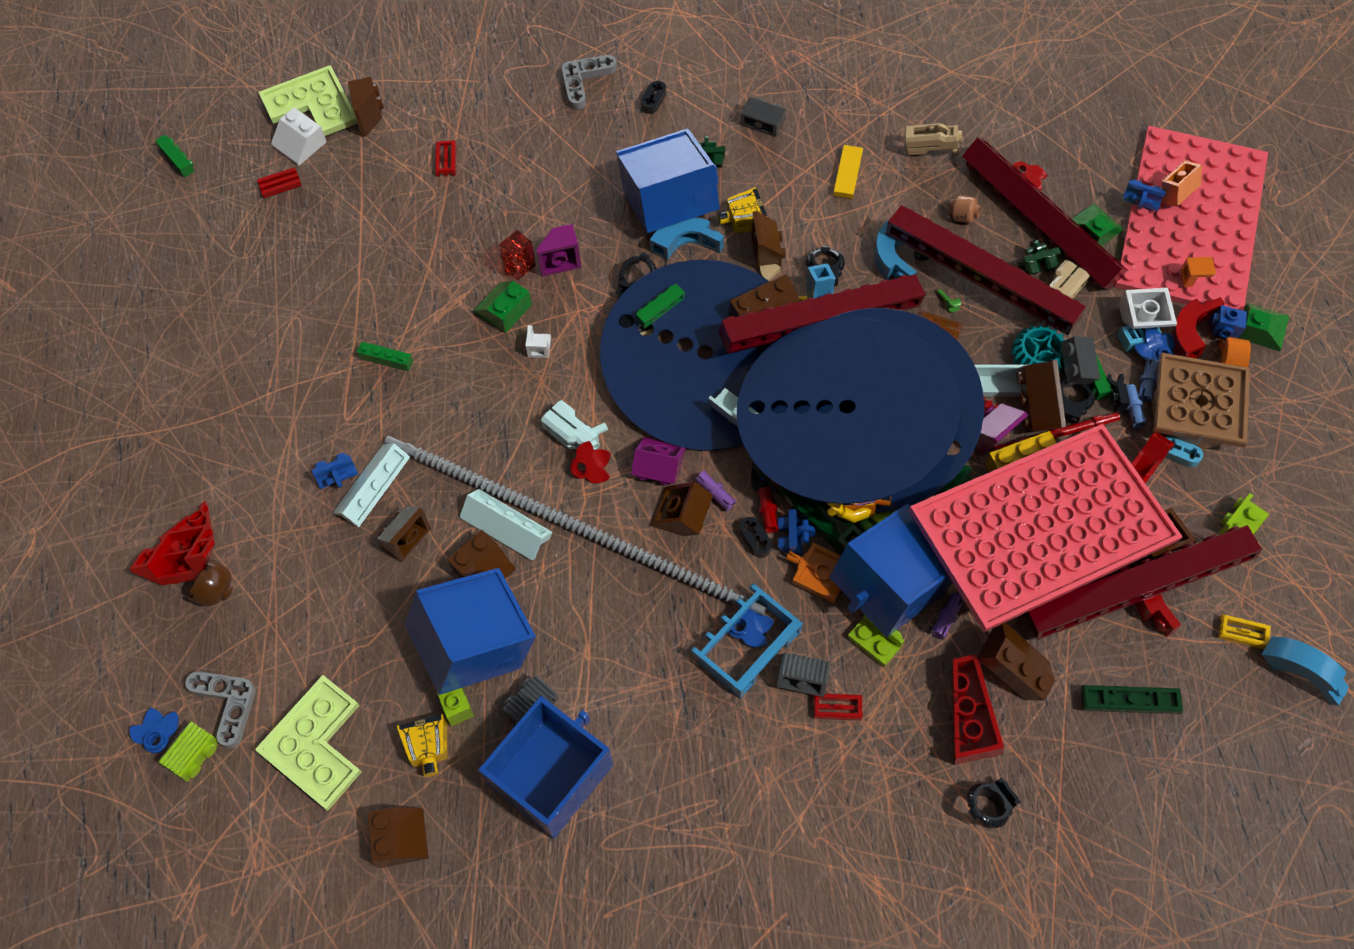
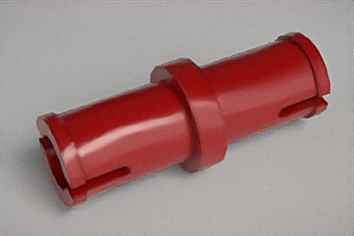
M762 487L758 490L761 505L759 513L763 517L765 532L774 533L779 530L776 519L777 506L773 502L772 489L770 487Z

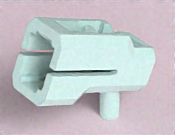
M562 400L552 407L554 412L549 410L542 417V428L568 449H577L582 443L590 441L593 449L596 450L600 445L598 435L608 431L605 423L593 428L586 426L576 418L575 410Z

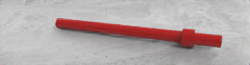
M1118 412L1105 416L1097 415L1091 417V420L1051 430L1050 432L1055 439L1088 430L1101 424L1105 426L1106 424L1120 421V415ZM1037 435L993 446V451L999 450L1001 448L1010 446L1012 444L1018 443L1020 441L1029 439Z

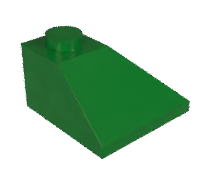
M1095 203L1072 218L1101 246L1123 231V228Z
M1247 303L1244 310L1247 312L1246 329L1238 339L1249 340L1250 343L1280 351L1289 315Z

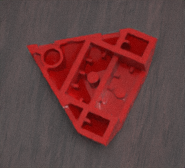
M204 501L198 506L200 508L198 511L190 516L187 515L158 538L160 540L158 545L152 549L146 548L142 551L129 570L136 575L161 585L197 580L202 570H205L208 566L207 563L211 559L215 545L207 502Z

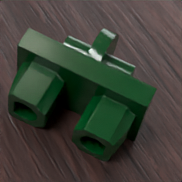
M704 136V142L698 143L717 168H722L723 158H725V146H717L716 141H709L708 136Z
M1033 240L1030 242V248L1025 249L1026 255H1032L1024 257L1017 264L1019 268L1024 267L1025 272L1030 276L1041 272L1038 264L1040 262H1043L1046 271L1056 269L1059 266L1057 255L1061 253L1060 249L1057 247L1042 252V250L1047 249L1046 244L1040 245L1038 240Z

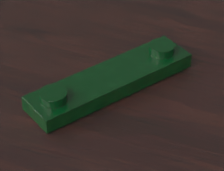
M1083 685L1081 687L1083 711L1157 714L1183 713L1180 688Z

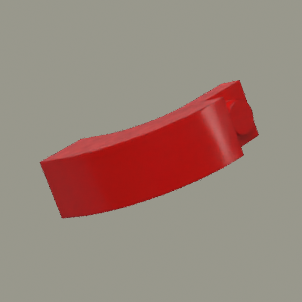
M1221 297L1214 300H1206L1202 304L1196 298L1183 307L1176 319L1177 325L1173 326L1171 332L1175 344L1173 349L1175 355L1195 359L1201 357L1206 345L1198 335L1196 325L1209 320L1211 315L1216 313L1221 305H1225Z
M1158 432L1152 434L1131 463L1145 484L1175 445V443Z
M1162 594L1136 603L1137 610L1143 621L1146 622L1152 618L1156 628L1163 632L1166 637L1173 634L1181 626V623L1165 604Z

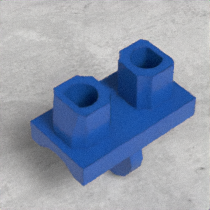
M1135 179L1133 181L1129 180L1122 200L1138 205V209L1145 207L1158 211L1166 191L1162 190L1161 187L1144 185L1141 181Z
M344 452L336 455L335 461L328 464L324 461L316 463L315 469L312 470L320 489L337 483L339 488L343 487V480L358 475L351 456H347Z
M796 509L789 510V515L778 518L779 530L781 532L789 531V536L779 537V549L782 552L791 551L802 556V542H809V537L815 535V528L809 526L808 520H802L801 516L796 515Z

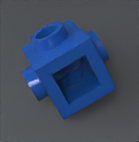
M1221 305L1218 311L1211 315L1209 322L1212 325L1211 334L1222 338H1239L1246 329L1247 312Z

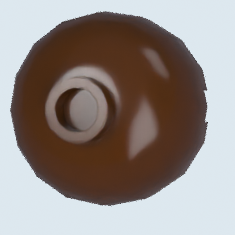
M211 559L207 563L210 566L209 570H202L190 591L192 595L188 597L189 600L203 606H213L222 599L227 600L233 591V588L230 587L232 576L228 568Z

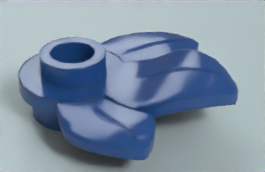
M1146 328L1145 343L1136 344L1134 349L1144 360L1150 358L1152 361V358L1159 360L1160 353L1173 355L1172 351L1175 344L1170 333L1162 335L1156 329Z
M749 609L728 632L733 638L742 639L750 647H763L767 644L763 634L769 631L774 620ZM741 625L743 630L737 631L735 626Z
M149 708L142 725L130 727L131 739L137 744L144 745V748L150 753L162 752L168 746L169 737L177 731L179 724L178 714L174 711L164 717L156 709ZM160 738V742L154 745V741Z

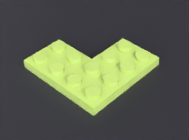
M331 65L259 92L273 124L279 122L280 118L292 108H296L301 113L310 110L315 122L321 126L324 136L358 124L354 110Z
M322 675L255 750L328 811L361 774V771L327 743L360 705Z

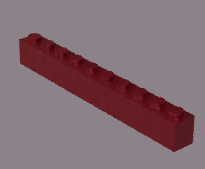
M977 137L962 155L966 160L965 164L974 171L976 169L980 173L979 177L986 183L990 182L994 186L992 189L998 195H1004L1008 199L1006 202L1012 208H1018L1022 212L1020 215L1026 221H1032L1036 225L1034 228L1040 234H1046L1050 237L1049 242L1054 247L1063 249L1065 251L1063 255L1071 262L1076 261L1079 264L1078 268L1080 267L1094 278L1093 283L1100 289H1103V287L1111 289L1128 271L1127 268L986 140Z
M903 205L897 209L888 221L885 233L888 236L1066 335L1071 333L1086 308L1078 300L1070 298L1058 289L1050 287L1040 279L1028 275L1023 270L1008 264L1003 259L997 258L985 249L977 247L967 239L957 236L950 230L937 225L930 219L915 213L912 209L906 208Z
M916 274L910 276L903 275L897 279H886L872 285L865 284L860 288H848L839 293H827L818 298H807L801 302H789L776 308L768 307L763 311L755 313L748 312L738 317H727L722 320L718 333L728 354L776 342L794 330L816 322L825 321L833 316L849 311L867 308H889L903 311L919 307L926 294Z
M1248 525L1241 528L1234 526L1228 529L1225 534L1219 536L1217 534L1210 535L1201 543L1195 544L1192 542L1183 546L1182 550L1176 552L1167 551L1160 555L1158 559H1146L1134 568L1124 567L1118 570L1115 575L1109 577L1105 575L1094 580L1091 584L1079 587L1026 612L1024 616L1036 640H1040L1254 560L1258 557L1262 548Z

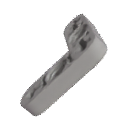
M604 55L568 61L563 64L562 74L568 102L572 109L580 110L586 105L582 79L613 74L617 69L615 57ZM586 66L594 67V69L592 70H586L584 68ZM569 70L573 71V76H570ZM572 83L579 84V86L575 88H572L569 85ZM574 95H578L579 101L575 100Z
M199 671L191 673L187 677L185 685L192 694L227 700L216 738L224 748L232 749L237 747L242 740L256 694L255 686L245 678ZM200 679L203 683L208 684V688L205 685H197L195 687L193 683L198 682ZM221 681L226 682L227 686L223 692H215L217 683ZM233 686L236 689H244L246 686L249 690L241 695L237 690H233ZM242 708V715L238 719H231L230 714L232 710ZM228 723H230V724H232V725H238V727L232 726V728H231V727L228 725ZM231 732L234 738H229L227 742L224 736L229 735Z

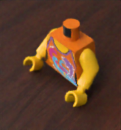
M891 496L863 503H827L829 506H832L827 512L830 516L837 514V517L855 523L868 517H873L877 504L890 506Z

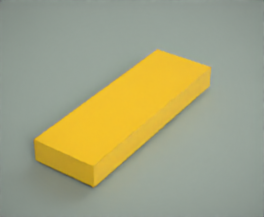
M849 145L843 146L833 196L853 199L863 148Z

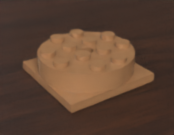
M1160 353L1157 386L1151 401V411L1154 418L1153 432L1174 436L1181 441L1194 444L1200 449L1212 448L1221 444L1244 448L1247 445L1250 368Z

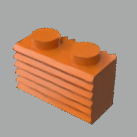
M1185 160L1172 173H1169L1162 180V190L1166 191L1162 202L1177 207L1201 185L1202 165Z

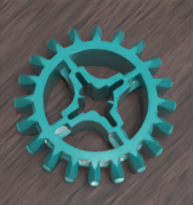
M1031 324L1028 329L1024 327L1021 333L1016 335L1012 343L1011 356H1014L1013 363L1031 365L1057 360L1060 373L1061 370L1065 369V362H1063L1064 358L1061 351L1062 346L1060 345L1061 342L1067 340L1063 339L1064 333L1058 334L1057 329L1051 330L1049 325L1045 328L1041 324L1037 325V327Z

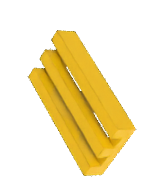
M1224 614L1220 617L1221 624L1219 625L1220 633L1218 634V639L1263 650L1266 648L1270 640V625ZM1227 623L1264 632V634L1252 632L1251 630L1243 628L1240 629L1236 627L1227 626Z

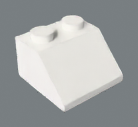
M292 108L280 118L271 146L299 166L327 141L320 125L296 108Z
M1168 288L1125 290L1119 302L1122 321L1133 329L1177 325Z

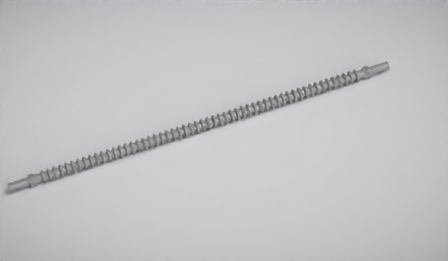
M387 436L385 439V444L395 443L406 454L414 456V459H419L421 463L425 461V464H430L432 468L436 466V469H441L443 473L447 471V474H453L454 478L458 476V479H464L465 483L469 481L470 485L475 484L476 488L486 489V492H492L493 496L497 494V497H503L504 501L508 499L509 503L514 502L515 506L520 504V508L526 507V511L531 510L533 514L537 512V515H543L544 519L548 517L549 521L554 520V523H560L561 527L565 525L566 529L571 528V531H577L578 535L583 533V536H589L590 540L594 538L596 543L600 541V544H606L607 548L612 546V550L618 549V553L624 552L625 556L629 554L631 559L635 557L636 561L642 560V564L646 562L649 567L653 565V568H659L660 572L664 570L666 575L671 573V577L677 576V579H683L684 583L688 581L690 586L695 584V588L701 587V590H707L708 594L712 592L714 597L719 595L720 599L725 598L726 602L731 601L736 604L738 598L742 599L745 603L749 600L745 595L734 593L733 589L727 590V586L722 588L720 583L716 585L715 581L709 582V578L703 579V575L698 577L696 572L692 574L691 570L685 571V567L679 568L678 564L674 566L672 561L668 563L667 559L661 560V556L656 558L654 553L650 555V552H644L643 548L639 550L637 545L632 547V544H626L625 540L621 542L619 537L615 539L614 535L608 536V532L603 533L602 529L597 531V528H591L590 524L586 526L584 521L580 523V520H574L573 516L568 518V514L562 515V511L557 512L555 508L551 510V507H545L544 503L540 505L539 501L534 502V499H528L527 495L522 497V493L517 494L516 490L511 492V488L506 489L505 485L500 487V483L494 484L493 480L489 482L488 478L483 479V476H478L476 472L472 474V471H467L465 467L461 469V466H456L454 462L450 464V461H445L443 457L439 459V456H434L432 452L428 454V451H423L421 447L417 449L412 444L404 443L391 436ZM755 602L750 610L763 616L767 607Z

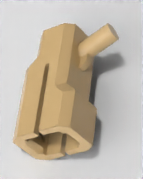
M937 123L906 126V145L909 156L948 149L953 155L959 154V143L963 142L962 130H958V125L945 126Z
M1065 260L1055 271L1052 283L1049 286L1058 289L1073 299L1086 285L1089 274L1079 267L1071 275L1077 265Z

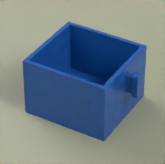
M688 128L616 151L624 196L647 233L720 209L717 185L719 184L717 167Z
M908 503L849 542L829 576L851 600L847 607L850 613H854L859 608L886 637L941 598L953 583L909 513L910 505Z
M499 568L416 590L404 624L438 695L519 670L536 638Z
M540 696L479 768V772L488 787L493 789L551 838L555 839L613 767L610 748L583 728L590 722L589 715L584 710H581L577 719L573 721L543 696Z

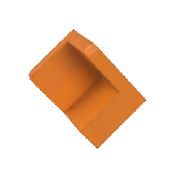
M1212 257L1186 258L1180 269L1184 287H1193L1198 277H1214L1216 274Z

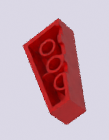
M977 654L953 659L954 765L1003 755L1005 747Z

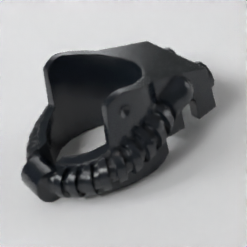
M821 246L820 249H814L806 257L807 268L819 265L814 260L821 254H829L837 262L830 267L835 276L834 287L837 286L838 277L842 275L841 271L845 267V259L842 252H838L833 248L830 249L829 246Z
M641 253L640 256L633 255L628 260L626 259V262H623V266L621 265L619 271L620 282L616 291L618 299L631 286L627 283V279L632 265L642 261L646 263L650 272L657 269L653 261L650 260V255Z
M1068 379L1060 381L1065 420L1072 424L1079 423L1081 416L1087 414V410L1094 405V391L1088 385L1067 383ZM1072 385L1081 388L1080 390L1086 396V400L1078 403L1071 402L1064 395L1063 389L1072 387Z
M1003 778L998 779L995 783L975 784L969 788L967 793V803H969L968 807L970 808L968 812L974 820H980V823H983L985 826L987 825L990 829L1004 826L1009 816L1013 814L1012 809L1021 803L1019 797L1011 790L1008 782ZM977 796H984L994 802L997 808V817H990L981 813L977 807Z

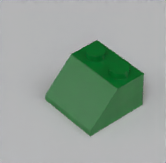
M514 281L499 282L473 312L504 333H507L531 307L530 292Z

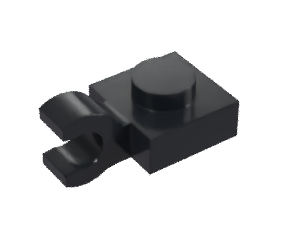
M1108 374L1107 380L1113 390L1110 394V403L1114 406L1115 413H1125L1130 400L1127 385L1124 384V376L1119 374L1117 381H1113L1111 374Z

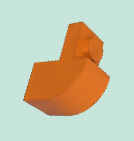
M1235 337L1220 338L1218 347L1222 355L1219 363L1248 367L1251 353L1250 341Z

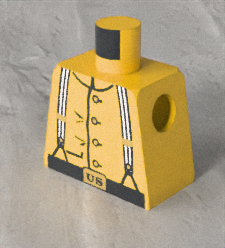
M752 188L728 198L727 211L717 213L719 224L731 222L734 232H751L752 212L758 211L767 216L757 188Z
M443 714L397 725L406 754L412 766H422L424 777L437 775V762L446 760L448 757L447 721Z

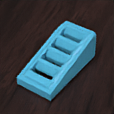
M1127 325L1119 329L1116 336L1126 352L1135 350L1134 346L1136 344L1145 343L1144 331L1146 328L1133 329ZM1159 327L1153 328L1158 330L1162 335H1164Z

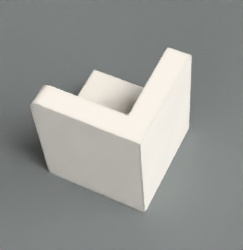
M528 325L526 338L528 357L549 358L551 335L534 334L533 326Z

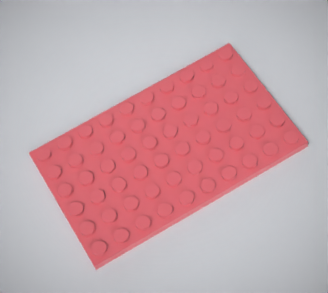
M1148 125L1136 180L1141 181L1144 185L1162 188V180L1169 173H1172L1176 167H1179L1183 161L1187 160L1202 165V181L1200 182L1201 185L1177 207L1161 202L1158 211L1145 207L1138 209V205L1131 203L1120 257V263L1128 271L1116 282L1115 288L1123 290L1168 288L1171 301L1186 305L1196 298L1202 304L1206 300H1214L1221 297L1225 302L1224 306L1244 311L1268 152ZM1212 257L1216 274L1214 277H1198L1193 287H1184L1180 269L1186 258Z
M1103 424L912 505L908 510L983 632L1178 542L1182 538L1178 529Z

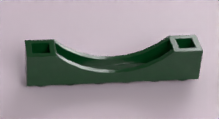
M754 463L753 469L788 504L796 509L805 520H808L809 524L840 555H842L849 542L863 534L853 523L837 517V514L834 516L828 515L827 510L830 508L822 501L797 495L776 484Z

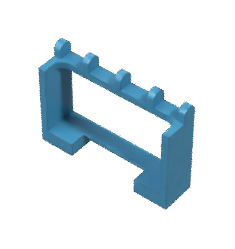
M753 583L749 587L754 592L753 596L746 603L738 598L736 604L741 609L731 619L725 615L720 618L725 626L716 636L710 632L705 634V637L710 642L704 649L699 651L696 647H693L690 650L698 658V663L740 699L754 685L757 675L783 646L786 648L802 631L803 626L800 620ZM758 601L784 622L787 627L739 681L736 682L706 656L751 606Z

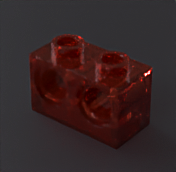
M516 230L499 244L500 257L504 265L503 269L509 276H514L519 280L536 266L532 241L520 231Z

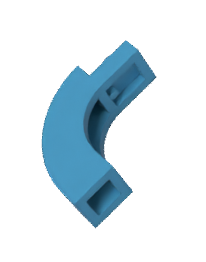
M695 217L658 229L650 239V252L668 260L679 246L687 243H696L720 254L724 248V236L718 231L710 229V221Z
M886 221L878 233L874 251L875 263L879 272L887 280L892 276L897 279L903 275L910 276L916 274L917 271L904 262L895 251L902 243L885 234L888 221Z
M828 263L808 267L806 278L807 298H818L827 293L833 294L835 276Z
M1271 637L1262 656L1272 669L1292 672L1306 678L1320 690L1330 705L1339 706L1349 688L1344 680L1347 672L1330 656L1308 644L1284 637Z

